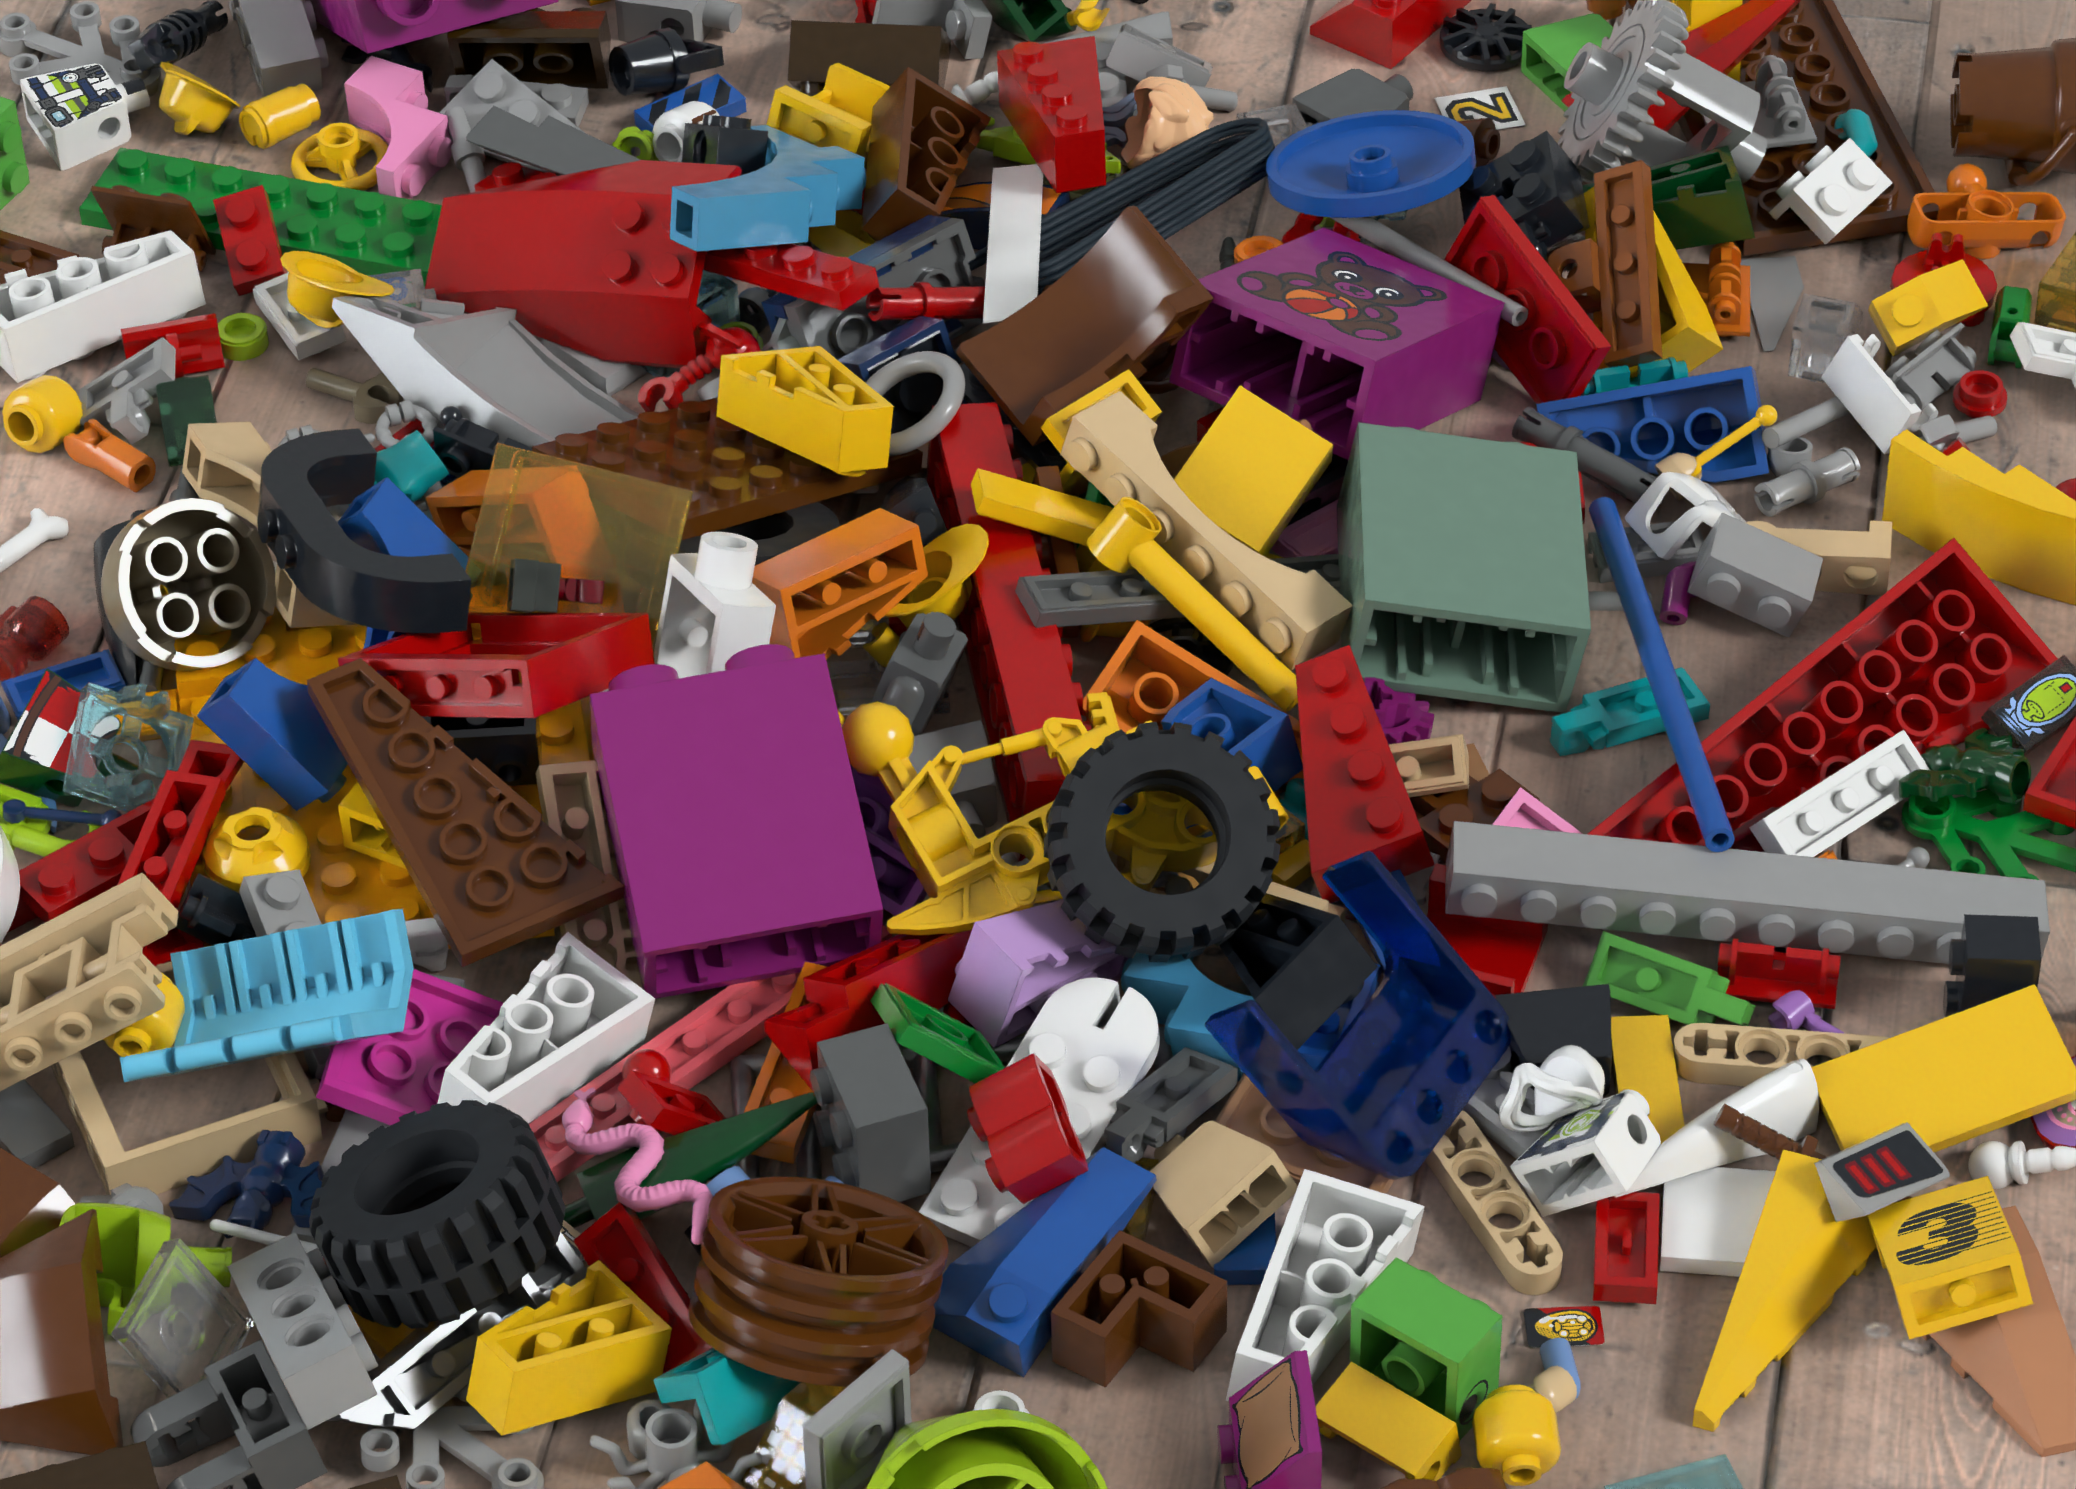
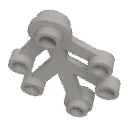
M91 1L78 2L70 8L72 27L75 31L79 32L82 46L37 30L35 23L23 13L8 14L0 21V51L8 57H13L9 61L11 79L15 84L20 85V79L96 63L103 66L115 85L140 77L146 86L149 98L158 90V84L161 81L160 67L142 72L136 64L135 57L128 48V44L141 34L139 21L136 17L130 15L118 16L109 24L111 40L113 44L120 46L122 60L104 54L98 29L102 24L100 9L96 3ZM38 50L60 59L39 62L38 57L32 53Z
M469 1384L453 1397H458L460 1400L467 1402L466 1396ZM441 1406L413 1429V1464L406 1471V1489H445V1472L442 1466L439 1465V1445L492 1483V1489H544V1478L541 1471L531 1461L524 1458L506 1460L467 1431L495 1430L472 1406ZM368 1425V1431L360 1440L361 1462L363 1466L374 1472H385L398 1464L400 1460L399 1438L393 1432V1428ZM534 1427L510 1434H524L531 1431ZM378 1448H385V1449H387V1450L382 1451V1452L372 1451V1450L378 1449ZM421 1481H431V1482H433V1483L426 1484V1485L418 1484V1483L421 1482Z

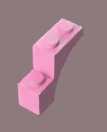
M371 56L344 83L349 123L377 134L388 144L386 153L375 166L378 192L383 195L411 199L421 192L423 186L440 168L446 166L452 157L451 145L453 142L449 135L447 115L428 110V97L425 94L422 71Z

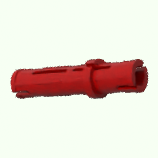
M928 282L913 283L914 286L878 287L867 294L866 298L867 309L879 308V311H870L868 313L869 318L875 322L882 320H913L918 316L938 319H983L985 287H932Z

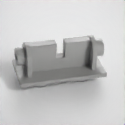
M1961 322L1944 336L1938 330L1934 331L1914 351L1918 356L1910 361L1904 355L1884 372L1910 404L1915 403L1921 411L1943 394L1944 390L1936 381L1948 391L1961 380L1963 375L1974 371L1977 361L1976 353L1969 346H1962L1955 338L1964 327Z

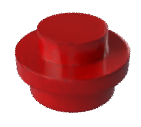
M1975 370L1963 375L1960 382L1955 386L1953 403L1960 412L1971 418L1993 417L2005 409L2008 395L1999 376L1989 371Z

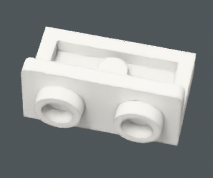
M1849 138L1835 152L1828 145L1819 151L1804 166L1810 172L1806 178L1798 170L1776 191L1782 200L1769 214L1777 220L1791 208L1826 245L1880 196L1892 182Z

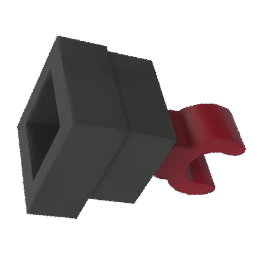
M517 558L511 560L507 611L557 613L558 601L603 604L605 581L560 578L561 564Z

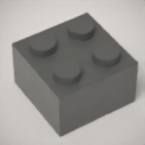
M888 1023L817 1042L818 1068L810 1071V1078L815 1098L821 1106V1110L813 1112V1121L821 1146L823 1148L831 1146L835 1153L832 1156L835 1176L844 1184L863 1188L898 1202L930 1193L931 1171L928 1109Z

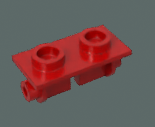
M1733 938L1732 944L1720 943L1717 975L1730 980L1726 994L1742 1000L1773 1003L1790 991L1800 990L1810 998L1814 1007L1835 1009L1841 956L1830 955L1829 948H1823V951L1787 947L1786 953L1775 952V946L1744 943L1739 942L1737 938Z

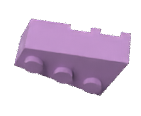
M1064 899L974 923L963 957L955 968L956 977L948 1001L977 1031L982 1033L984 1038L994 1048L1029 1030L1045 1002L1062 986L1083 978H1106L1114 981L1121 979L1124 964L1129 958L1115 954L1116 945L1104 939L1098 945L1085 936L1084 933L1087 927L1078 918L1070 921L1062 910L1061 905Z

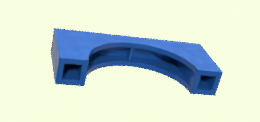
M388 477L357 496L337 522L349 539L361 547L374 552L404 557L452 553L472 579L471 587L482 572ZM470 592V602H471L472 599H473V597H474V594H473L472 592ZM367 627L363 649L405 633ZM257 658L225 677L197 714L199 719L296 811L316 799L321 803L327 802L343 787L347 780L342 772L348 763L309 696L307 685L288 680L276 674Z

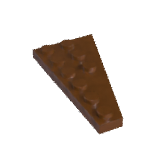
M359 658L307 680L309 696L461 967H465L624 898L625 886L612 874L608 873L605 875L586 859V852L571 839L566 842L542 821V814L477 758L472 761L454 745V738L439 725L433 727L411 708L410 700L364 660Z

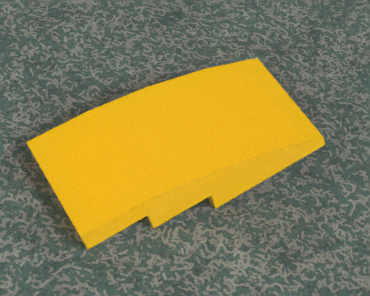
M1907 429L1891 439L1882 521H1892V529L1933 553L1955 538L1988 578L2032 594L2076 606L2075 500L2020 464L2004 474L1964 447L1946 456Z

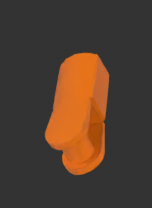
M89 419L85 422L84 430L79 434L69 433L63 438L64 448L74 461L102 472L135 493L150 484L154 479L156 473L154 460L116 437L95 419Z

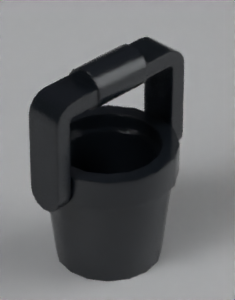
M669 27L650 31L646 36L616 46L609 55L611 79L618 92L624 96L657 92L663 94L677 92L688 85L690 73L724 65L722 46L690 39H681L678 33Z

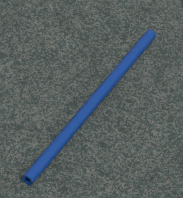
M1597 498L1590 504L1589 513L1706 847L1712 852L1726 851L1733 845L1735 837L1618 509L1611 498Z

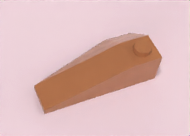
M2017 1207L2002 1208L2020 1252L2033 1304L1922 1337L1926 1341L1933 1338L1951 1356L1950 1366L1963 1379L1971 1376L1993 1398L1992 1408L2041 1457L2076 1450V1355L2040 1253Z

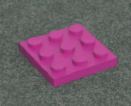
M414 969L403 1032L331 1045L316 1098L388 1125L399 1122L400 1116L416 1111L419 1114L429 1111L431 1105L438 1103L445 1069L484 1025L490 1026L499 1016L503 1002Z

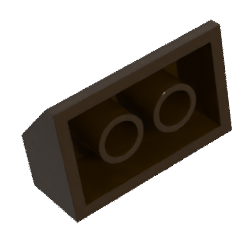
M584 7L575 8L571 11H545L535 8L447 32V40L456 75L475 76L493 59L519 81L564 84L571 87L588 89H608L611 34L606 11H595Z
M791 20L788 81L793 87L801 88L800 92L809 96L816 95L825 86L829 67L835 63H840L889 86L898 79L907 67H910L944 88L951 51V40L941 26Z

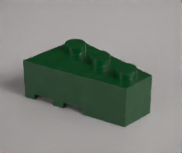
M1728 145L1650 167L1653 210L1675 250L1755 238L1741 179ZM1594 182L1583 185L1584 193L1594 187Z

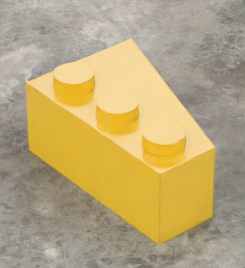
M821 346L721 355L716 417L843 476L857 477L864 475L866 470L888 468L894 406Z
M598 1260L587 1267L586 1277L572 1287L562 1283L552 1289L550 1300L534 1310L529 1306H525L478 1336L466 1401L503 1436L657 1392L653 1379L663 1374L672 1328Z

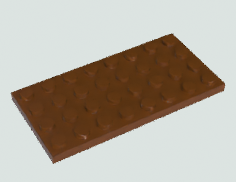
M1637 0L1626 1L1625 12L1628 8L1633 10ZM1743 0V4L1747 3L1750 0ZM1801 0L1741 60L1740 83L1756 80V69L1763 57L1774 55L1783 59L1787 66V76L1793 77L1817 137V143L1767 148L1756 172L1747 182L1742 184L1755 238L1736 241L1743 256L1762 255L1775 251L1815 247L1824 244L1791 208L1777 220L1769 212L1782 200L1776 191L1798 170L1806 178L1810 172L1804 166L1819 151L1828 145L1835 152L1846 142L1838 137L1840 133L1844 132L1843 128L1834 129V124L1840 114L1846 113L1850 109H1859L1869 115L1878 142L1876 151L1869 158L1891 180L1892 184L1828 243L1908 232L1907 219L1913 197L1918 193H1935L1834 1ZM1692 108L1678 120L1687 142L1705 127L1701 113ZM1934 203L1925 205L1922 208L1924 215L1931 220H1937L1938 205Z

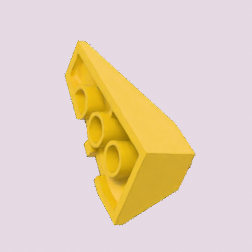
M1594 187L1584 193L1590 228L1585 230V239L1591 238L1597 243ZM1653 210L1663 358L1659 360L1674 357L1676 362L1685 361L1689 373L1723 350V346L1707 306ZM1598 311L1593 313V322L1603 334L1602 313ZM1604 359L1598 369L1609 368L1604 364ZM1638 365L1629 368L1630 378L1637 377Z

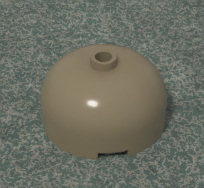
M189 498L172 501L149 509L131 520L119 532L108 550L101 577L102 601L107 618L119 639L133 653L155 666L175 671H196L231 662L244 655L253 647L251 644L263 629L267 617L273 615L276 603V572L266 543H262L259 533L255 528L250 529L236 515L224 509L225 505L206 499ZM160 585H164L169 594L162 596ZM231 630L228 642L215 655H186L177 652L174 647L176 639L186 637L191 633L212 635Z

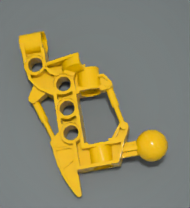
M877 701L860 705L848 715L842 725V731L850 765L859 773L879 777L894 802L890 806L888 829L929 896V899L890 918L886 926L889 933L935 935L968 931L973 929L974 923L977 921L1034 907L1036 903L1063 899L1059 891H1052V889L1037 891V887L1049 882L1047 873L1050 869L1049 858L1044 857V838L1048 831L1049 823H1047V819L1053 802L977 839L950 793L960 775L962 765L1001 754L1005 757L1041 746L1044 747L1050 759L1057 757L1059 766L1066 778L1067 774L1071 773L1078 759L1090 748H1098L1102 745L1105 737L1114 733L1107 724L1103 723L1087 731L1081 720L1052 717L1044 722L1043 728L999 740V743L962 753L956 746H946L932 762L929 760L917 774L909 760L914 746V734L908 718L896 706ZM1137 727L1128 730L1126 734L1135 732ZM1249 767L1248 771L1255 780L1264 777L1258 767ZM1266 781L1272 792L1267 802L1270 809L1278 810L1281 829L1289 819L1288 814ZM1144 791L1133 794L1122 801V803L1127 804L1132 809V812L1125 815L1112 813L1106 829L1107 852L1112 850L1116 855L1130 861L1129 872L1121 874L1132 884L1150 892L1162 871L1181 872L1210 865L1216 860L1218 845L1210 822L1197 806L1179 795L1164 791ZM1194 824L1203 825L1209 828L1213 835L1207 838H1198L1191 835L1186 828ZM1017 852L1024 855L1029 862L1022 866H1012L1006 863L1001 856L1006 853Z

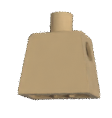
M1213 1120L1204 1122L1186 1139L1177 1134L1167 1143L1164 1142L1163 1146L1156 1148L1154 1158L1157 1165L1150 1171L1156 1175L1157 1179L1152 1188L1197 1251L1212 1268L1214 1264L1226 1257L1296 1193L1298 1187L1272 1148Z

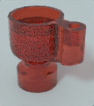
M31 596L18 608L10 606L0 615V681L20 676L28 668V661L37 662L46 659L69 636V626L65 617L46 599Z

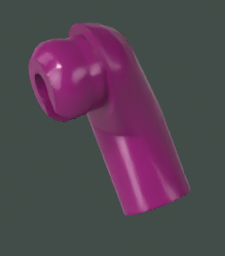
M1689 561L1676 566L1668 573L1659 615L1661 621L1671 625L1686 623L1690 599L1695 597V595L1687 591L1696 561Z

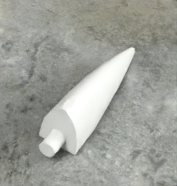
M1805 1059L1791 1061L1715 1104L1660 1144L1627 1192L1615 1195L1614 1197L1624 1196L1735 1161L1766 1155L1767 1153L1762 1152L1760 1148H1755L1745 1143L1743 1139L1740 1140L1731 1135V1133H1727L1713 1125L1724 1104L1733 1107L1740 1113H1744L1745 1116H1750L1754 1120L1761 1122L1762 1125L1765 1124L1769 1128L1776 1130L1778 1134L1781 1133L1794 1141L1807 1136V1134L1816 1132L1819 1114V1094L1817 1081L1811 1065Z

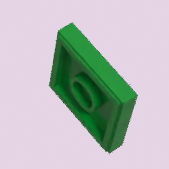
M881 983L871 998V1003L884 1023H888L897 1043L973 1083H977L1005 1068L981 1032L890 984L885 983L884 985Z

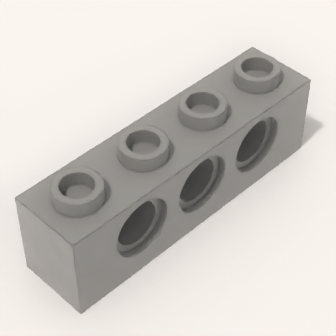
M296 1232L227 1266L307 1430L378 1395L367 1373L378 1367V1363L318 1248L306 1253Z

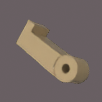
M1763 521L1745 522L1822 557L1823 562L1815 591L1882 596L1887 592L1891 562L1892 521H1870L1869 532L1776 528L1774 525Z

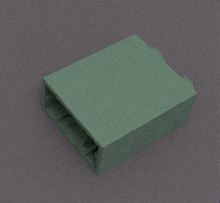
M1358 422L1337 503L1340 594L1353 605L1341 633V648L1350 645L1363 680L1365 677L1384 679L1386 686L1400 692L1566 713L1591 632L1577 452L1529 446L1520 442H1500L1419 431L1410 427H1390Z

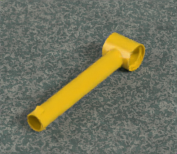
M1122 497L1087 539V546L1091 553L1106 567L1118 573H1126L1131 566L1136 569L1248 678L1255 681L1257 686L1283 711L1289 712L1298 704L1296 675L1284 663L1276 659L1275 655L1154 540L1162 529L1157 517L1137 500L1130 497Z

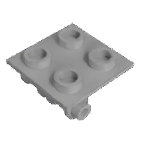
M1774 55L1763 57L1756 69V80L1741 82L1743 85L1760 93L1759 111L1752 131L1767 139V148L1817 143V137L1793 77L1787 76L1785 61ZM1701 114L1706 126L1712 119Z

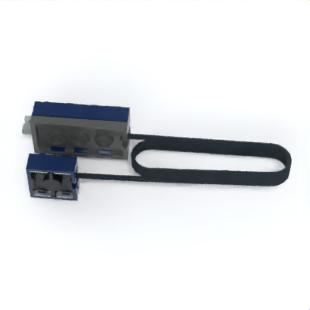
M1243 118L1216 125L1107 182L1105 186H1099L1041 217L1038 296L1046 285L1054 284L1099 241L1125 208L1132 205L1136 206L1166 240L1267 176V158L1275 148L1267 121L1260 118ZM927 215L847 258L851 259V261L875 267L879 287L882 288L914 286L913 283L928 282L932 287H985L983 277L972 276L971 271L987 263L988 246L974 253L963 219ZM779 293L761 302L772 332L770 341L763 347L762 351L821 346L864 382L888 363L915 352H940L961 364L963 361L957 355V349L953 350L950 340L983 323V319H938L918 316L913 320H882L875 322L869 318L868 313L870 311H879V308H866L867 295L844 311L784 293ZM922 373L908 377L891 387L882 396L894 406L891 433L901 432L915 425L932 410V406L936 405L943 391V379L939 375ZM963 399V401H962L961 404H968V403Z

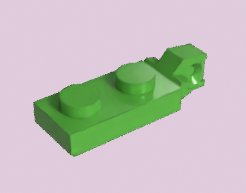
M1605 931L1601 935L1583 986L1609 984L1610 998L1657 1015H1668L1669 1019L1685 1025L1691 1023L1715 1024L1718 1017L1740 1026H1749L1756 1005L1726 994L1730 980L1717 975L1718 972Z

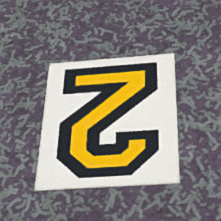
M1507 86L1434 98L1442 116L1455 121L1491 118L1496 130L1526 125Z

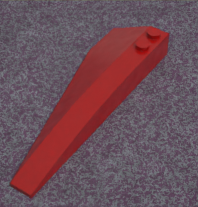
M1953 538L1711 733L1701 744L1732 831L1769 808H1781L1902 730L1906 732L1919 754L1925 753L1926 749L1931 746L1945 744L1956 746L1965 742V737L1980 728H1986L1989 731L2001 721L1995 711L2001 707H2010L2009 697L2015 693V699L2018 700L2022 692L2034 681L2045 675L2057 673L2065 666L1956 539ZM1677 762L1588 833L1589 835L1706 846Z

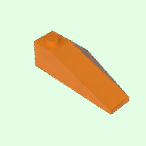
M1136 620L1087 693L1107 692L1108 696L1111 697L1119 730L1122 729L1125 733L1137 727L1138 724H1143L1149 720L1157 722L1158 729L1163 730L1161 720L1168 711L1211 678L1286 713ZM1087 694L1083 699L1082 715L1086 716ZM1289 715L1302 760L1299 720ZM1301 770L1299 773H1297V774H1296L1294 777H1292L1291 779H1293V778H1302V779H1304L1303 770Z

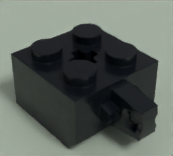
M1548 131L1541 133L1531 140L1517 144L1510 152L1489 164L1475 168L1470 178L1459 187L1464 224L1480 197L1495 195L1547 263V251L1590 228L1580 170Z

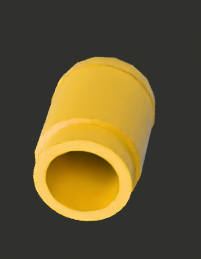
M301 83L294 87L288 86L250 102L240 112L239 124L243 135L252 146L257 145L259 148L266 149L311 126V123L318 121L321 116V109L314 92L307 85Z

